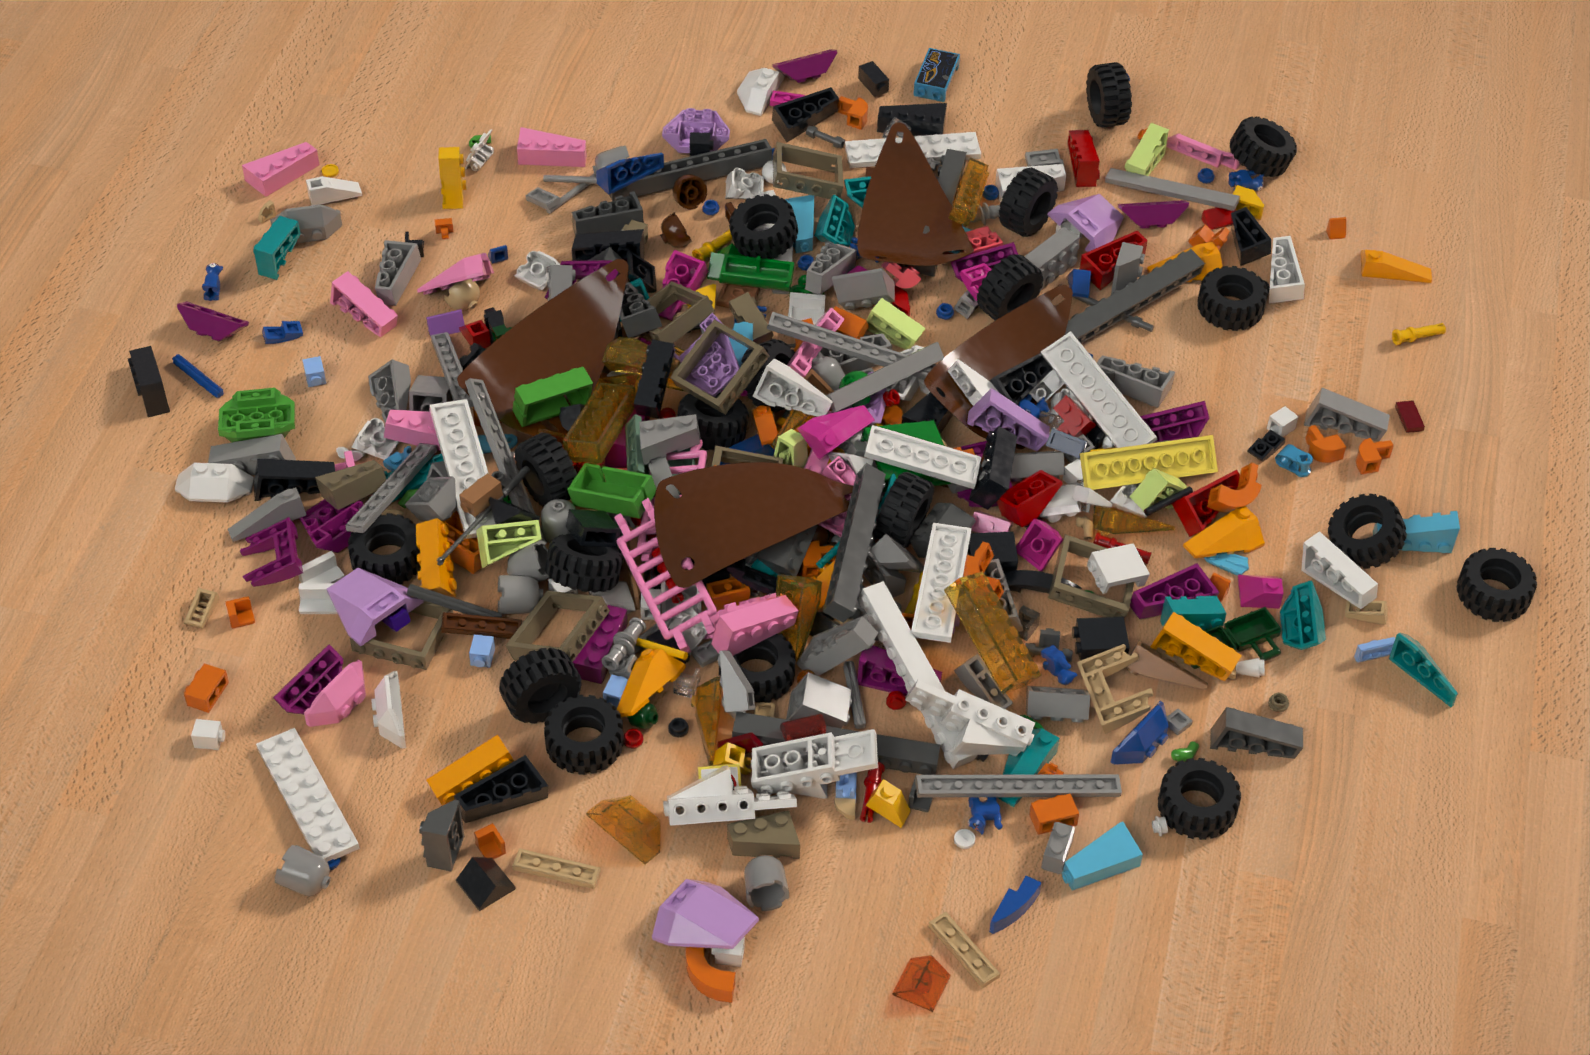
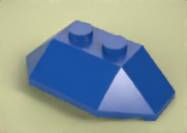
M1159 701L1113 750L1112 764L1143 763L1148 757L1151 758L1155 754L1159 745H1163L1167 741L1169 725L1164 702Z

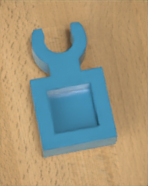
M411 446L405 447L403 453L396 451L383 461L384 466L391 472L395 471L412 452Z

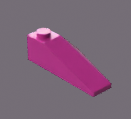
M674 250L666 264V273L662 285L664 288L672 281L696 291L709 272L706 263ZM677 300L658 314V316L673 321V316L677 315L682 310V305L687 303Z
M862 405L814 417L797 429L820 460L871 424L875 419L867 408Z

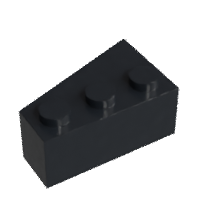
M1247 207L1232 212L1231 231L1240 266L1271 254V238Z

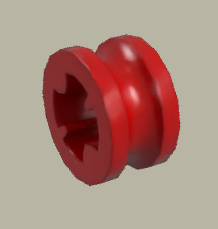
M891 389L883 393V400L888 407H892L900 403V396L895 389Z

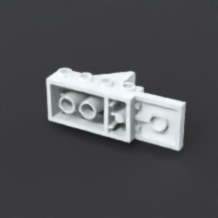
M917 680L905 699L914 707H922L929 710V713L932 715L942 716L941 725H944L950 731L959 732L951 752L953 755L1010 754L1016 757L1021 751H1025L1027 745L1030 746L1034 738L1032 730L1035 722L960 689L955 695H952Z
M874 729L836 737L830 732L752 748V787L758 793H768V795L779 791H789V793L825 799L827 798V784L840 781V775L878 768L877 734Z
M722 766L679 791L668 795L667 801H663L664 814L668 816L669 824L672 826L755 819V810L797 807V798L789 793V791H779L774 796H770L768 793H756V797H754V793L747 786H736L732 790L731 770L729 766Z

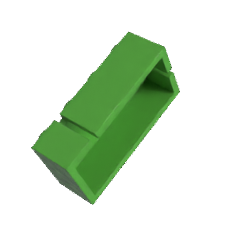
M580 367L545 379H538L529 384H522L515 388V400L512 410L520 425L524 427L560 415V408L569 406L563 395H566L571 405L582 404L589 406L593 382L585 368Z
M590 463L583 465L567 489L574 506L614 514L621 513L624 516L639 519L645 511L642 501L649 498L651 502L656 494L652 475L603 466L601 470L600 465Z

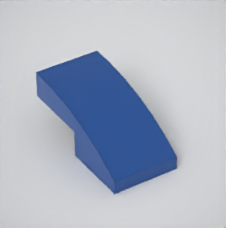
M282 321L281 327H263L262 334L265 344H275L297 339L303 336V330L300 321Z

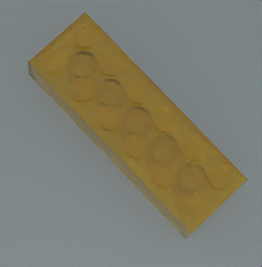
M598 384L563 439V448L569 454L570 460L573 462L602 464L635 409L633 408L636 397L634 385Z
M983 571L961 577L944 589L1002 694L1023 688L1041 676L1037 664L1033 661L1028 648L1021 640L1017 629L1013 626L1008 613L1004 610Z

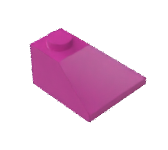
M1033 519L1016 546L1017 554L1043 572L1062 543L1063 538L1058 531L1046 522Z
M1238 575L1240 607L1280 609L1284 594L1281 578L1277 576Z

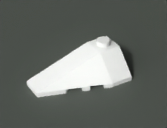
M775 358L766 366L753 394V397L769 406L785 407L786 410H798L804 414L817 417L826 415L833 403L832 400L791 367Z

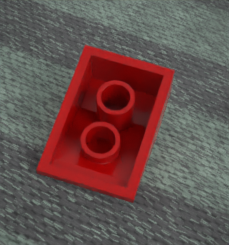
M1039 470L1009 488L997 500L1001 516L1020 527L1029 525L1033 519L1039 517L1063 485L1062 481L1043 470Z

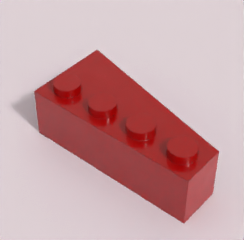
M1069 130L1067 144L1076 187H1096L1097 180L1100 179V170H1098L1100 160L1093 143V137H1091L1089 130Z
M1134 231L1082 254L1079 270L1091 271L1090 281L1099 290H1102L1113 281L1122 242L1143 246L1142 254L1146 253L1148 240L1139 231Z
M1238 470L1172 503L1189 537L1203 531L1206 525L1219 513V511L1207 507L1211 489L1222 484L1230 489L1237 490L1240 478Z

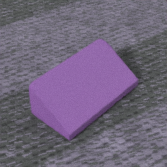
M461 309L426 317L430 337L431 335L448 332L449 335L460 332L459 327L465 325Z

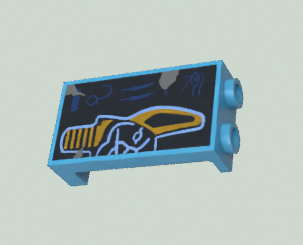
M929 48L914 82L913 95L945 102L947 89L955 70L958 71L960 54Z

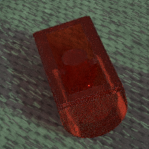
M819 713L783 722L780 724V729L785 741L825 734L826 724L823 715Z

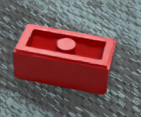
M1218 207L1203 211L1201 220L1211 230L1231 225V213L1234 211Z

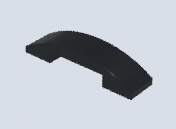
M741 559L726 567L727 571L738 581L767 594L777 593L778 596H794L797 593V579L779 573L777 577H773L746 566V559Z
M1015 570L1005 572V577L1010 591L1021 593V589L1024 588L1049 594L1053 574L1032 570ZM1065 578L1061 579V583L1078 589H1082L1077 584Z

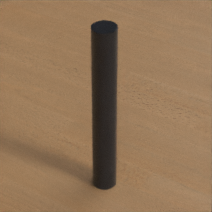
M1189 486L1144 509L1145 515L1149 516L1192 493L1193 489Z

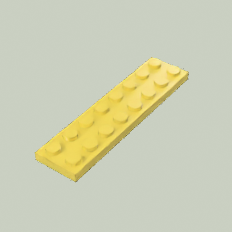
M1213 435L1080 453L1084 487L1092 490L1141 483L1145 479L1146 474L1153 468L1176 478L1218 472Z

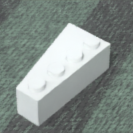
M1063 164L997 169L995 186L999 191V201H1002V196L1006 192L1007 186L1017 176V173L1031 167L1053 177L1057 182V192L1064 191L1066 173Z
M1291 236L1273 238L1269 304L1304 299L1305 283Z
M1320 531L1304 542L1301 571L1360 609L1377 598L1378 583Z

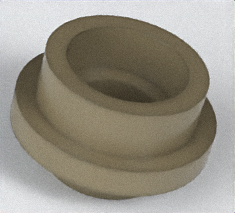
M1275 693L1269 698L1268 704L1272 710L1283 712L1288 709L1289 700L1285 694Z

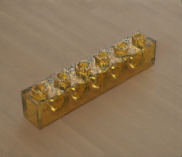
M970 157L964 170L949 219L967 227L970 221H974L989 176V172H987L989 165Z

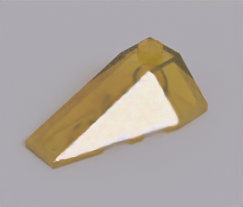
M618 337L607 344L602 362L610 371L642 375V366L647 359L646 350L648 345L635 338ZM674 357L672 361L669 378L672 376L674 370L678 368V366L681 363L678 359Z
M777 575L776 598L786 595L798 609L795 624L781 632L786 637V641L788 640L792 644L795 651V661L797 662L804 652L820 604L822 582L810 577Z
M716 676L698 686L696 695H692L691 707H695V717L709 766H713L721 706L720 676Z

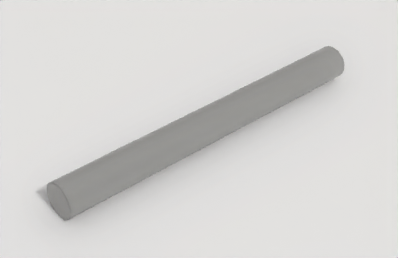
M580 183L560 198V203L546 210L547 213L550 214L591 183Z
M544 175L543 177L544 182L597 184L596 177Z

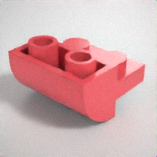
M988 226L965 232L974 249L973 253L1003 245L996 232L992 233Z
M884 262L882 264L884 269L895 276L893 281L897 287L911 288L922 279L918 276L920 273L910 265L908 268L904 265L901 268L896 263Z

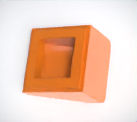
M1346 217L1329 218L1326 229L1329 239H1342L1346 237Z
M1213 572L1210 581L1219 591L1218 599L1221 602L1228 594L1231 581Z

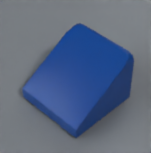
M507 245L489 250L488 257L492 264L508 259Z

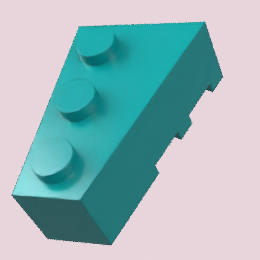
M279 216L272 223L270 229L264 233L258 244L254 246L253 253L255 254L258 275L274 280L278 279V270L281 266H285L286 260L284 259L288 252H292L300 236L298 221Z
M1169 596L1165 597L1160 622L1164 626L1171 614L1175 612L1204 631L1216 626H1224L1227 613L1217 596H1196L1195 599H1187L1186 596H1181L1180 599H1172Z

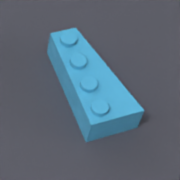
M1450 511L1449 515L1432 513V516L1429 517L1413 515L1409 519H1403L1407 535L1403 548L1399 550L1452 553L1460 530L1457 511ZM1375 523L1373 535L1380 530L1382 524Z

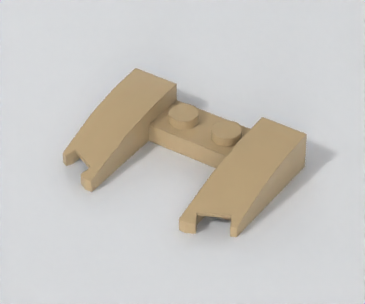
M1124 644L1077 662L1105 734L1130 723L1151 710V706L1148 705V699L1153 696L1152 688L1116 702L1113 700L1105 678L1139 660L1135 652L1131 656L1124 652L1126 649Z

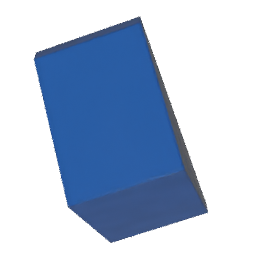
M1073 269L1068 274L1067 279L1069 287L1073 292L1072 296L1089 298L1091 271Z

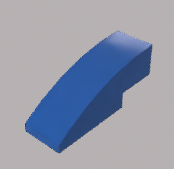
M1025 876L1017 891L1009 888L991 920L989 932L994 934L1001 931L1024 915L1039 896L1042 882Z

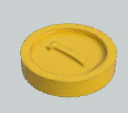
M327 164L322 168V175L324 177L332 178L339 173L338 166L334 164Z

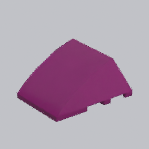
M323 499L305 511L306 516L301 517L300 520L316 548L337 553L346 548L351 531H347L345 525L361 509L363 502L357 501L337 510Z

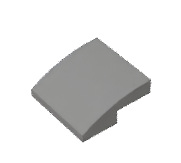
M1058 149L1025 152V160L1028 167L1063 164L1064 166Z

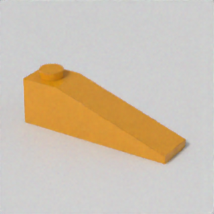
M1214 242L1198 244L1182 251L1187 252L1192 249L1205 263L1201 274L1187 282L1203 280L1210 271L1223 267L1221 254ZM1180 253L1148 266V273H1151L1155 267L1163 266L1169 259H1175Z
M1361 250L1362 277L1432 283L1431 268L1384 251Z
M1244 506L1229 512L1183 543V547L1194 558L1216 556L1217 553L1227 552L1228 555L1234 554V551L1243 550L1244 553L1251 552L1263 547L1265 542L1258 518Z
M662 649L644 650L633 666L616 709L621 717L633 716L650 702V696L661 693L664 690L663 685L668 681L673 683L684 671L686 665Z

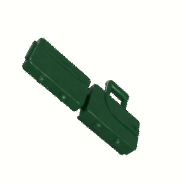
M1266 607L1251 611L1248 614L1226 622L1224 629L1222 626H1216L1204 630L1234 650L1243 651L1252 647L1260 660L1266 661L1281 654V650L1272 640L1280 636L1281 628ZM1268 641L1273 649L1262 653L1257 645ZM1191 665L1193 669L1200 667L1198 665Z

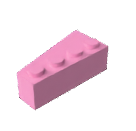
M389 411L385 423L384 438L416 446L419 443L436 445L437 451H441L430 412Z
M786 595L719 615L711 644L718 653L719 651H730L732 656L793 626L798 609Z

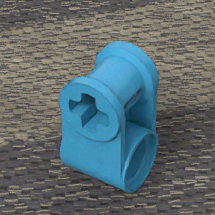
M1288 444L1276 455L1275 461L1280 467L1291 471L1297 476L1307 477L1311 472L1310 464L1313 462V457L1294 445Z

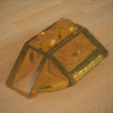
M633 796L601 800L586 813L589 818L643 864L646 865L660 853L661 821Z

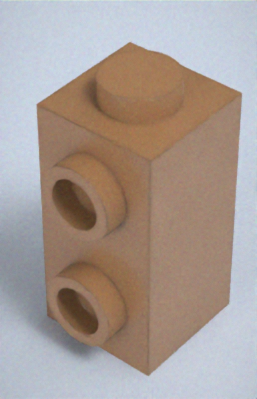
M488 473L479 478L474 484L459 494L462 510L474 517L479 515L490 506V497L499 499L503 496L501 482Z

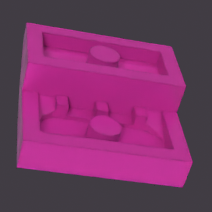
M985 263L960 271V276L967 290L976 301L982 280L992 270Z

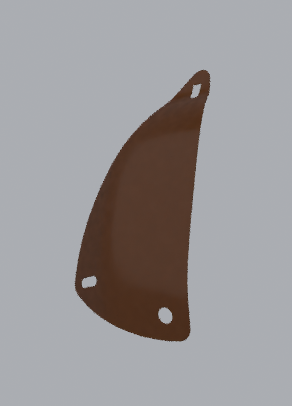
M901 122L893 124L879 154L864 199L857 240L860 256L875 261L933 266L951 262L973 253L974 249L918 142L905 124ZM897 132L904 133L901 143H896L895 141ZM929 226L930 232L923 233L924 227ZM964 250L963 253L943 254L946 251ZM875 256L884 257V258H887V259H879V258H876Z
M616 259L529 314L497 339L461 372L457 378L459 386L469 395L465 382L469 378L483 380L499 421L528 435L535 436L539 433H549L557 441L564 440L569 432L562 427L560 415L547 419L558 429L556 434L546 428L541 421L524 427L520 425L512 410L515 400V388L522 384L535 382L538 379H545L555 374L567 372L573 368L584 367L593 382V393L606 363L616 332L627 280L628 263L623 259ZM614 269L620 273L612 281L606 280V276ZM563 395L564 398L566 399L567 403L569 404V406H571V404H570L569 400L567 399L566 395Z
M1060 285L1012 310L974 334L944 357L945 359L941 360L924 379L928 390L962 424L986 439L989 432L982 430V427L977 425L971 426L967 424L968 411L973 405L947 370L959 359L990 381L1002 372L1038 355L1042 350L1065 335L1072 303V289L1067 285ZM1059 294L1065 298L1056 306L1051 303ZM936 388H940L946 397H942ZM1032 397L1030 402L1036 405L1037 401ZM1016 443L1015 449L1025 448V446Z
M769 462L717 465L684 472L663 479L659 482L655 494L654 519L657 541L665 566L678 587H690L741 559L848 511L850 501L845 499L844 495L852 493L853 486L834 481L802 467ZM674 485L681 492L682 496L674 498L666 487ZM687 557L692 558L695 562L694 567L690 570H684L681 566L682 560Z

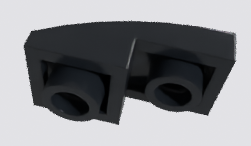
M1270 429L1262 439L1258 438L1247 452L1263 462L1285 443V438Z

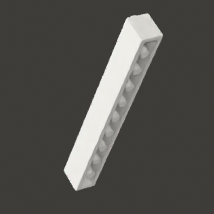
M884 581L863 588L858 599L859 604L867 613L869 623L878 632V639L880 642H883L887 649V655L893 660L898 675L905 682L907 691H910L917 680L945 691L915 636L911 633V629ZM922 707L917 708L923 714L926 726L933 732L936 744H940L944 752V758L947 763H950L952 769L974 761L977 755L951 754L959 732L950 731L944 725H941L942 716L932 715L929 713V710Z

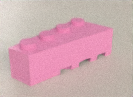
M520 127L517 146L518 165L585 167L587 157L586 141Z
M304 142L242 165L244 179L266 197L319 166L317 149Z
M347 271L332 282L330 298L332 305L338 304L342 312L345 314L347 312L351 313L353 319L357 322L363 321L364 326L379 337H382L396 327L398 317L396 312L388 308L383 300L377 298L356 276Z

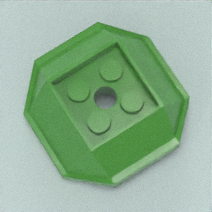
M276 388L237 391L232 396V399L219 409L218 433L219 436L225 437L230 442L282 434L285 438L290 430L295 429V402L282 395Z

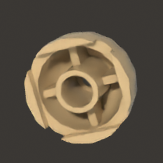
M472 279L460 281L448 290L449 296L445 295L444 297L446 303L455 310H472L478 305L477 301L480 297L479 286L475 281L472 282Z

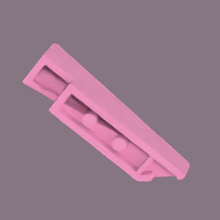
M1181 134L1173 135L1167 139V148L1217 168L1222 164L1237 170L1240 166L1239 161L1234 158L1232 153L1218 150Z

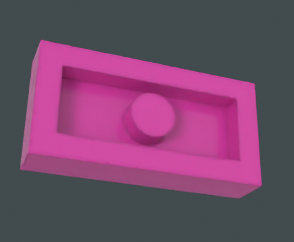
M773 91L770 98V106H776L805 95Z

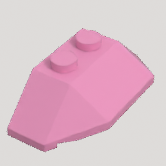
M357 660L348 664L318 694L311 707L307 708L304 712L306 725L312 727L339 723L351 713L355 706L363 702L366 697L362 661Z

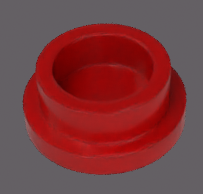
M892 691L886 698V705L892 710L902 709L906 705V697L900 691Z
M629 729L624 734V745L626 747L638 748L643 744L644 737L639 730Z

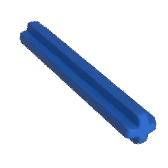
M180 354L173 356V363L213 396L220 398L224 395L223 389L184 357Z

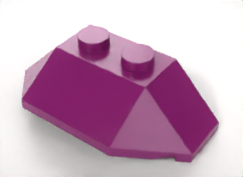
M829 49L772 64V67L789 79L796 80L797 83L804 82L808 77L815 79L821 77V74L826 73L837 55V50Z
M1185 200L1118 204V208L1140 228H1150V225L1167 227V224H1173L1189 207V202Z
M1014 242L964 256L951 261L955 277L963 282L960 276L961 270L982 263L993 269V266L1000 263L1002 259L1010 255H1018Z
M188 301L177 304V308L190 330L196 331V334L201 336H211L216 341L229 338L249 325L248 321Z
M1205 401L1140 416L1157 436L1155 442L1198 437L1210 419Z
M330 644L327 645L273 699L287 713L304 715V712L307 708L311 707L318 694L342 671L343 658Z

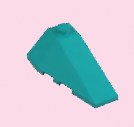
M1398 633L1389 660L1448 706H1454L1458 693L1426 649L1409 635Z
M1043 728L1033 729L1032 734H1034V738L1030 746L1027 745L1025 751H1021L1016 757L1008 755L1003 775H1037L1046 763L1049 764L1056 755L1060 738ZM1022 797L996 798L1015 807Z

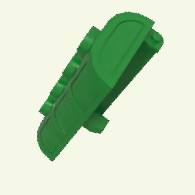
M725 254L719 283L790 292L794 262L764 259L761 256L756 258Z

